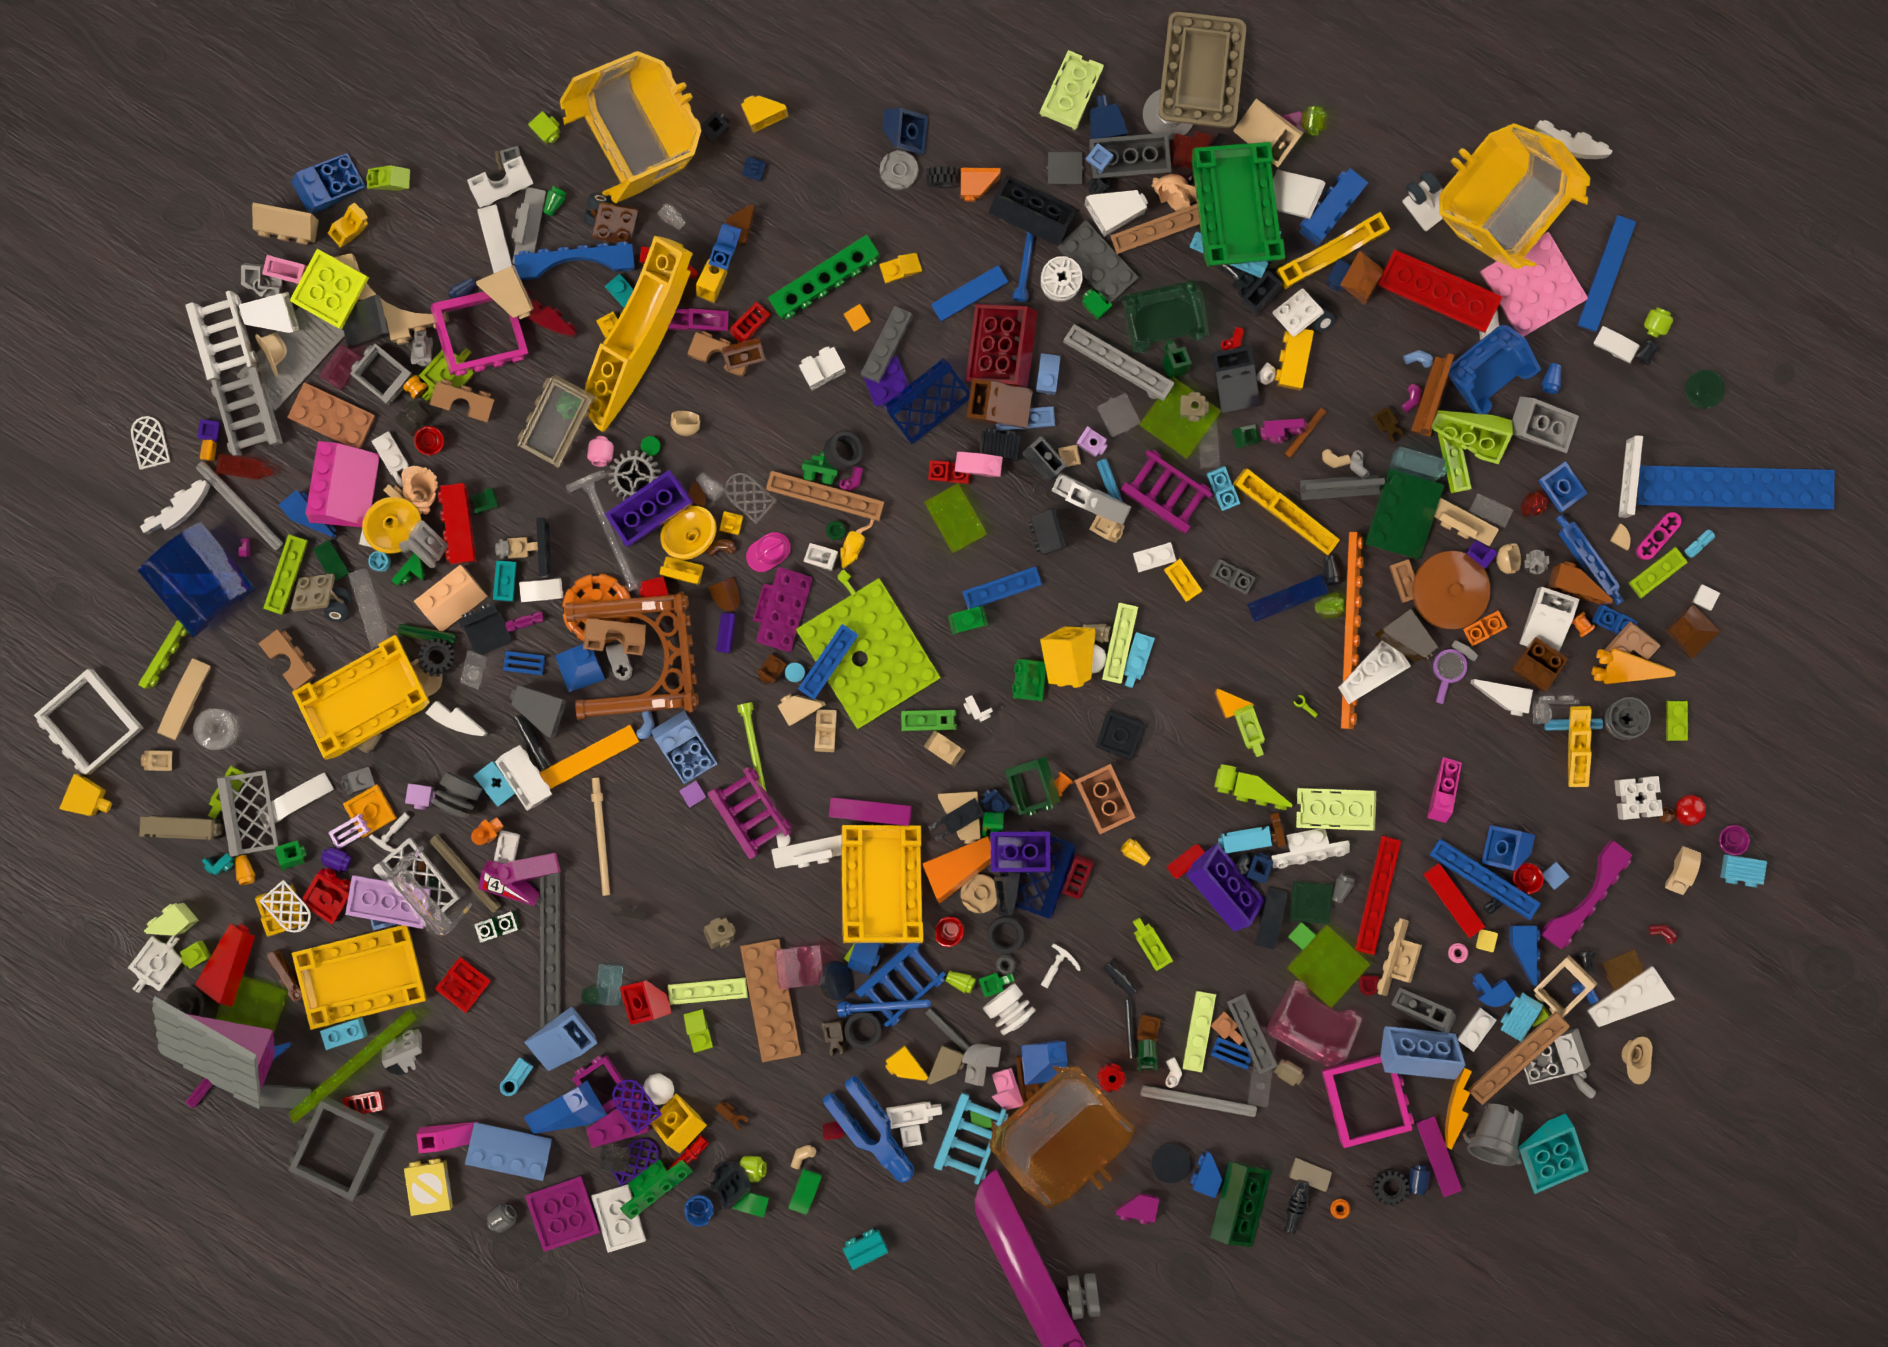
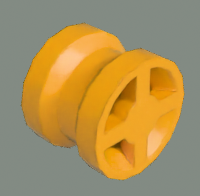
M414 375L404 384L403 389L409 391L413 399H417L425 392L428 386L422 383L417 375Z

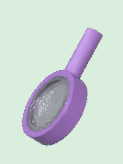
M1448 649L1441 651L1433 661L1434 674L1441 680L1436 699L1437 703H1444L1449 683L1459 681L1467 671V661L1464 655L1457 650Z

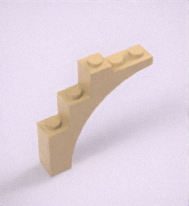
M352 253L334 257L360 272L356 257ZM367 283L357 302L376 295ZM381 299L390 339L392 342L397 343V345L409 343L408 340L413 339L412 331H426L428 327L436 329L432 314L405 311ZM442 313L445 324L450 323L448 315Z

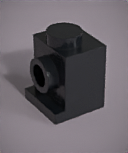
M715 111L700 125L701 132L714 145L730 129L728 124L730 121L723 113L719 115ZM715 125L720 126V129L718 131L713 130V127Z

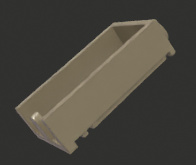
M140 817L139 837L214 840L220 839V835L223 834L221 819Z

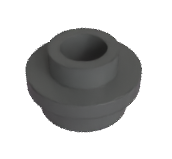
M1002 955L996 961V968L1001 974H1011L1015 969V961L1009 955ZM1004 961L1009 962L1008 968L1002 967Z

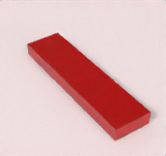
M1437 863L1423 873L1425 879L1468 938H1471L1485 928L1440 863Z

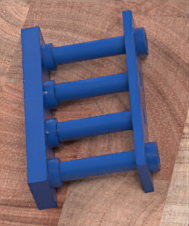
M908 943L855 992L860 998L865 995L874 1003H882L883 1001L874 992L875 989L873 988L877 982H880V984L883 983L898 1001L918 1000L932 986L938 987L945 981L943 977L946 973L942 971L938 975L918 952L919 949L917 947L920 945L919 943ZM907 956L913 957L932 979L924 988L903 965L904 962L902 960ZM892 969L898 970L916 990L917 994L912 999L908 1000L889 979L888 973ZM899 1009L895 1014L891 1010H882L881 1012L888 1018L884 1025L886 1027L889 1025L893 1027L901 1020L899 1016L907 1009Z

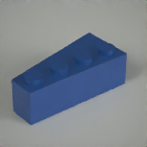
M1351 168L1347 172H1341L1336 179L1338 181L1337 185L1329 187L1324 194L1326 196L1325 200L1322 203L1318 201L1310 219L1305 218L1300 224L1302 229L1299 233L1317 247L1368 184L1365 179Z

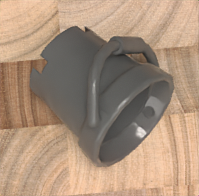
M1488 1104V1107L1485 1106L1476 1132L1469 1130L1463 1132V1138L1468 1143V1152L1474 1157L1500 1166L1521 1164L1518 1144L1523 1115L1517 1110L1512 1114L1508 1111L1509 1107L1504 1105Z

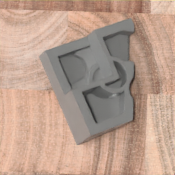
M245 263L241 265V285L254 290L261 297H270L283 292L284 280L262 274L263 264Z

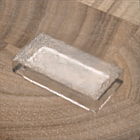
M1477 493L1469 512L1505 528L1513 509Z

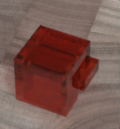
M1196 132L1195 138L1175 134L1172 149L1175 150L1172 165L1193 170V149L1209 147L1212 135Z

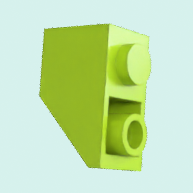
M392 165L368 169L366 177L367 189L395 191L409 189L410 169Z

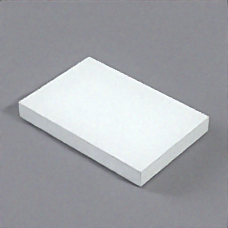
M1277 170L1273 178L1277 211L1310 219L1326 183L1319 179Z
M629 1184L591 1195L608 1253L646 1241L639 1215L630 1220L620 1210V1207L633 1198Z

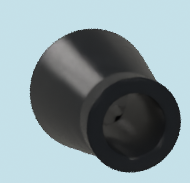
M1335 556L1323 557L1322 580L1325 581V585L1341 583L1340 579L1342 576Z

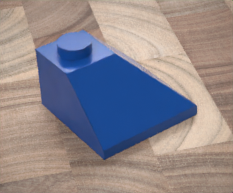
M583 644L555 656L568 693L605 680L596 651L583 649Z
M1490 825L1482 864L1516 871L1531 855L1535 835Z
M1056 1040L1021 1045L1025 1085L1063 1080L1068 1062L1065 1041Z

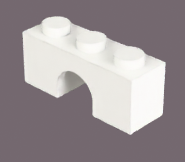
M521 156L503 164L506 175L500 181L490 180L485 172L467 180L480 208L489 206L500 198L509 197L512 193L524 190L533 184Z

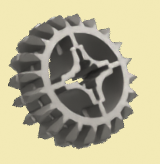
M635 450L634 456H632L631 451H627V458L621 453V462L616 458L614 459V462L618 464L617 467L610 465V468L615 470V472L608 473V476L614 477V479L608 482L609 484H616L611 490L614 492L619 489L616 494L618 498L624 494L623 501L636 493L639 483L643 481L651 483L659 477L655 476V474L661 473L660 469L654 470L658 466L657 462L650 464L653 460L652 456L645 459L646 452H643L641 457H639L638 450ZM633 461L632 467L628 472H620L623 466ZM639 462L648 466L650 475L640 473ZM637 471L636 474L640 475L641 477L636 478L635 482L633 483V479L629 478L628 476L634 475V472ZM619 478L629 480L630 492L622 488Z

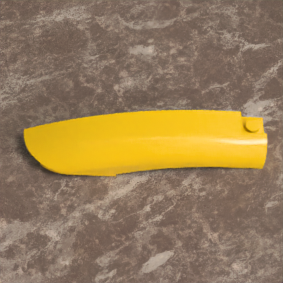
M654 236L640 277L623 312L603 344L600 343L586 382L585 391L597 397L591 403L588 415L592 423L602 432L607 429L628 400L653 359L670 325L691 271L687 270L692 252L686 250L682 244L673 240Z

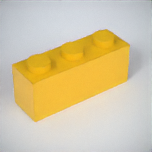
M1303 329L1294 337L1288 331L1284 332L1283 342L1286 345L1285 350H1281L1279 361L1282 362L1281 369H1277L1275 380L1278 381L1277 386L1299 391L1303 388L1314 331Z

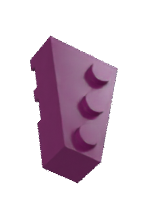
M641 1093L634 1095L633 1099L640 1100ZM625 1101L622 1108L629 1109L630 1101ZM633 1102L632 1109L639 1110L640 1103ZM642 1103V1110L646 1111L644 1103ZM615 1108L606 1116L590 1125L586 1130L591 1148L647 1133L651 1128L648 1125L636 1134L621 1112ZM623 1111L628 1118L629 1111ZM631 1112L630 1119L638 1120L639 1112ZM641 1113L640 1120L647 1121V1114ZM631 1122L636 1129L637 1122ZM639 1123V1129L646 1123Z

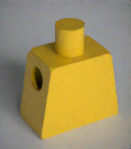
M708 259L696 284V293L698 297L715 303L726 278L727 270L708 264L710 260Z
M74 774L59 809L95 816L98 810L108 813L112 802L103 799L106 792L105 789L81 774Z

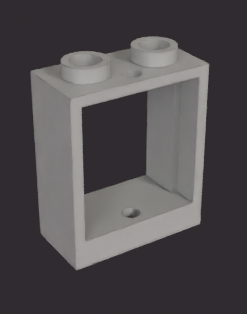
M370 345L365 350V356L362 360L354 363L350 374L390 406L403 390L404 384L414 375L378 345ZM379 353L402 372L384 394L361 376Z

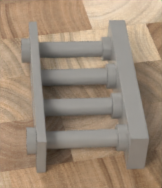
M257 367L248 369L249 375L247 378L222 385V382L218 380L211 381L213 385L211 386V391L217 399L229 441L227 447L229 452L236 457L243 456L242 448L267 441L270 445L274 446L283 444L262 369ZM248 385L253 386L255 392L253 396L227 403L225 392ZM255 403L259 406L260 412L258 415L233 422L230 411ZM260 422L264 423L266 430L264 434L238 441L235 430Z

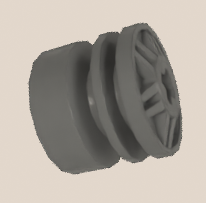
M1634 697L1622 698L1612 703L1606 710L1604 716L1605 727L1614 738L1631 740L1642 735L1649 728L1651 722L1650 711L1647 705L1640 699ZM1625 715H1627V718L1630 719V722H1627L1626 724L1625 721L1621 719Z
M445 771L440 784L447 788L446 792L436 790L435 793L442 797V799L433 797L431 802L438 806L440 810L452 816L469 819L471 814L464 810V808L473 810L474 806L467 802L468 798L478 800L483 788L468 779Z

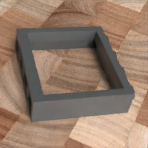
M325 1096L321 1101L318 1100L313 1108L315 1114L313 1118L310 1117L307 1121L305 1136L302 1135L297 1143L299 1149L297 1153L294 1152L289 1160L291 1164L289 1171L353 1201L360 1192L389 1126ZM325 1109L375 1133L350 1188L300 1165Z

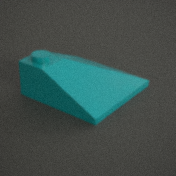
M1566 1114L1547 1121L1518 1147L1534 1194L1589 1171L1575 1128Z

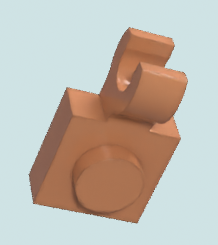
M1225 1012L1211 1024V1027L1224 1039L1230 1036L1238 1045L1244 1041L1234 1030L1238 1025Z

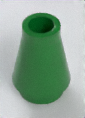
M552 186L551 190H548L543 212L553 217L554 213L565 201L567 193Z

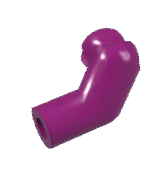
M1415 383L1409 385L1410 398L1401 405L1406 413L1418 405L1421 400V387Z
M854 467L852 477L841 480L840 488L843 491L850 492L859 487L863 469Z

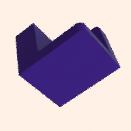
M1475 540L1466 551V554L1482 568H1486L1498 553L1493 548L1488 549L1478 540Z

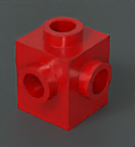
M1105 1063L1104 1068L1100 1067L1096 1078L1099 1079L1098 1083L1102 1085L1101 1089L1112 1093L1113 1090L1118 1091L1119 1087L1123 1088L1127 1077H1124L1125 1073L1121 1070V1066L1114 1063L1110 1065ZM1114 1075L1116 1080L1110 1082L1108 1080L1109 1076Z

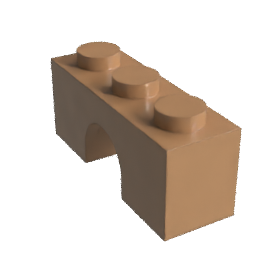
M704 331L701 334L696 332L687 354L691 358L707 363L713 353H723L722 348L729 346L731 342L722 338L719 341L712 339L713 335ZM725 364L724 369L744 377L748 365L728 370Z
M441 379V382L436 381L429 402L430 405L450 410L451 404L455 399L463 398L469 403L468 417L488 422L494 399L490 398L491 394L479 391V394L471 392L472 388L460 385V388L452 386L453 382Z
M596 618L587 619L584 629L583 649L603 651L605 641L615 639L622 644L623 653L642 655L645 646L646 625L605 621Z
M277 629L258 644L270 659L275 660L283 654L290 658L291 666L282 675L290 686L296 690L317 677L314 673L316 669L309 661L306 663L302 658L304 654L298 646L294 647L290 642L292 640L291 636L285 630Z

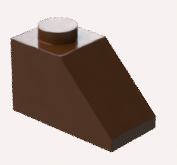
M750 204L726 219V224L742 229L737 244L744 246L747 244L756 209L755 205Z

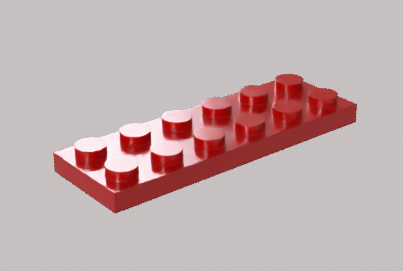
M1394 250L1378 283V287L1483 333H1486L1502 300V296L1397 250Z

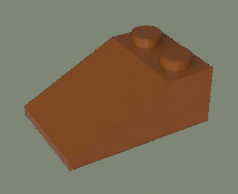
M1564 562L1553 567L1547 589L1601 605L1612 603L1613 599L1581 569L1575 568L1576 564Z

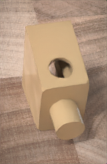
M935 730L924 745L926 749L953 767L956 766L965 752L961 747Z

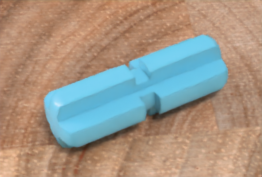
M1706 530L1697 538V541H1694L1685 549L1686 555L1693 558L1715 538V534L1711 530Z

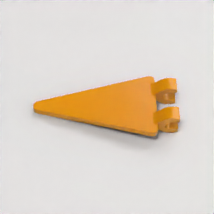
M1598 649L1596 657L1600 658L1599 663L1607 664V668L1605 670L1601 667L1593 666L1591 672L1592 675H1595L1594 680L1603 681L1605 684L1672 677L1676 674L1673 669L1618 649H1612L1611 653Z

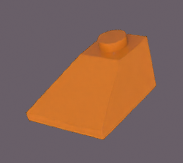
M961 168V199H965L966 202H975L976 199H980L1000 180V168Z

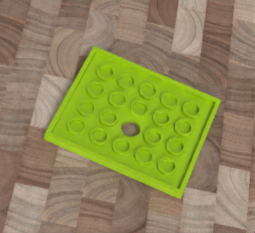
M880 578L857 591V595L854 597L852 595L796 629L815 661L818 660L842 624L858 634V637L828 679V683L857 729L941 678ZM863 651L867 654L868 661L864 666L859 667L853 663L852 657L855 652Z

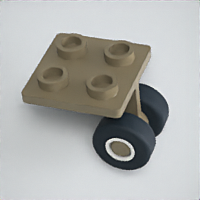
M333 574L299 578L291 609L295 612L325 608L324 615L327 619L341 622L347 618L348 608L344 603H350L351 593L344 588H333L335 579Z

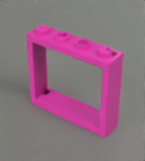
M485 292L433 303L431 306V312L450 375L463 376L468 374L467 371L471 370L480 372L486 370V367L491 365L494 368L501 367L508 361L518 363V361L524 360L528 354L518 316L513 318L509 314L519 350L460 364L456 363L442 313L494 301Z
M1381 1054L1321 1069L1340 1143L1343 1148L1412 1130L1411 1125L1414 1124L1412 1114L1407 1111L1406 1106L1409 1105L1408 1097L1402 1092L1401 1087L1404 1086L1401 1074L1390 1073L1404 1125L1349 1139L1333 1075L1381 1063Z

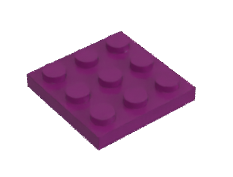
M582 1176L525 1195L544 1252L601 1232Z

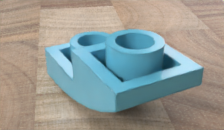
M1225 466L1206 473L1222 511L1240 504Z

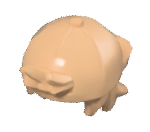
M1168 174L1161 178H1153L1151 186L1154 187L1155 192L1159 195L1160 202L1164 203L1167 201L1175 211L1190 207V203L1197 201L1195 187L1188 185L1187 180L1181 175Z
M408 467L401 474L403 496L416 507L419 514L427 515L430 512L429 506L435 500V491L438 488L437 476L430 469L427 470L426 467Z

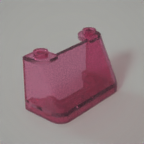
M1294 981L1277 1007L1266 1031L1273 1037L1325 1066L1332 1067L1346 1060L1362 1018L1351 1010L1340 1013L1308 996L1309 989L1305 983Z

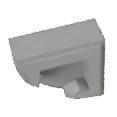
M1456 640L1452 644V648L1466 655L1468 659L1475 661L1478 657L1468 646Z

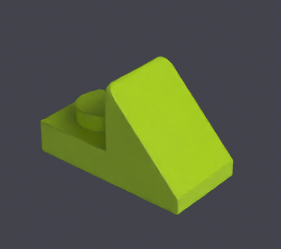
M703 1009L684 1014L687 1035L690 1037L694 1053L713 1048Z

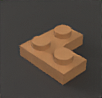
M1409 559L1389 566L1401 602L1404 603L1414 599L1412 584L1415 575Z
M1630 621L1604 650L1611 653L1612 649H1618L1629 654L1632 650H1635L1648 660L1661 645Z

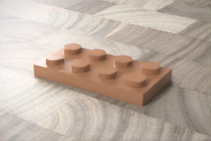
M304 382L287 418L347 446L361 449L376 416Z

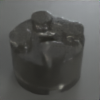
M197 986L178 988L166 999V1003L185 1014L206 1018L210 1010L209 996ZM185 1003H188V1005H190L191 1008L188 1009V1007L185 1006Z

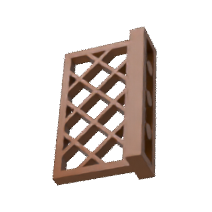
M1448 353L1443 358L1434 357L1411 432L1427 437L1431 436V425L1440 408L1449 380L1448 373L1453 363L1454 355Z

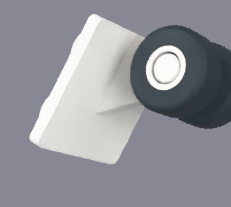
M1425 171L1420 175L1421 182L1419 184L1411 182L1406 186L1409 196L1402 201L1424 231L1429 230L1443 219L1439 214V199L1443 189L1436 177L1429 171Z
M1304 289L1298 291L1273 311V315L1293 337L1310 324L1318 332L1327 331L1335 321L1334 314L1329 309H1323L1325 308L1324 303L1319 299H1312Z

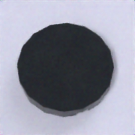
M840 961L827 962L821 970L823 972L819 981L824 996L834 1001L844 999L851 987L850 972L847 966Z
M1169 1143L1162 1145L1152 1156L1151 1166L1153 1173L1165 1183L1180 1182L1190 1171L1191 1162L1189 1155L1184 1148L1177 1144Z

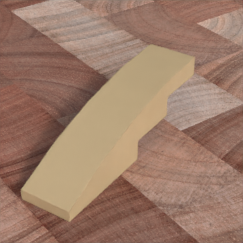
M192 658L157 731L159 734L176 741L194 708L193 704L202 690V684L211 670L209 665Z

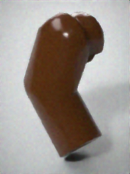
M718 539L706 550L712 557L719 550L732 554L735 552L736 547L731 540Z

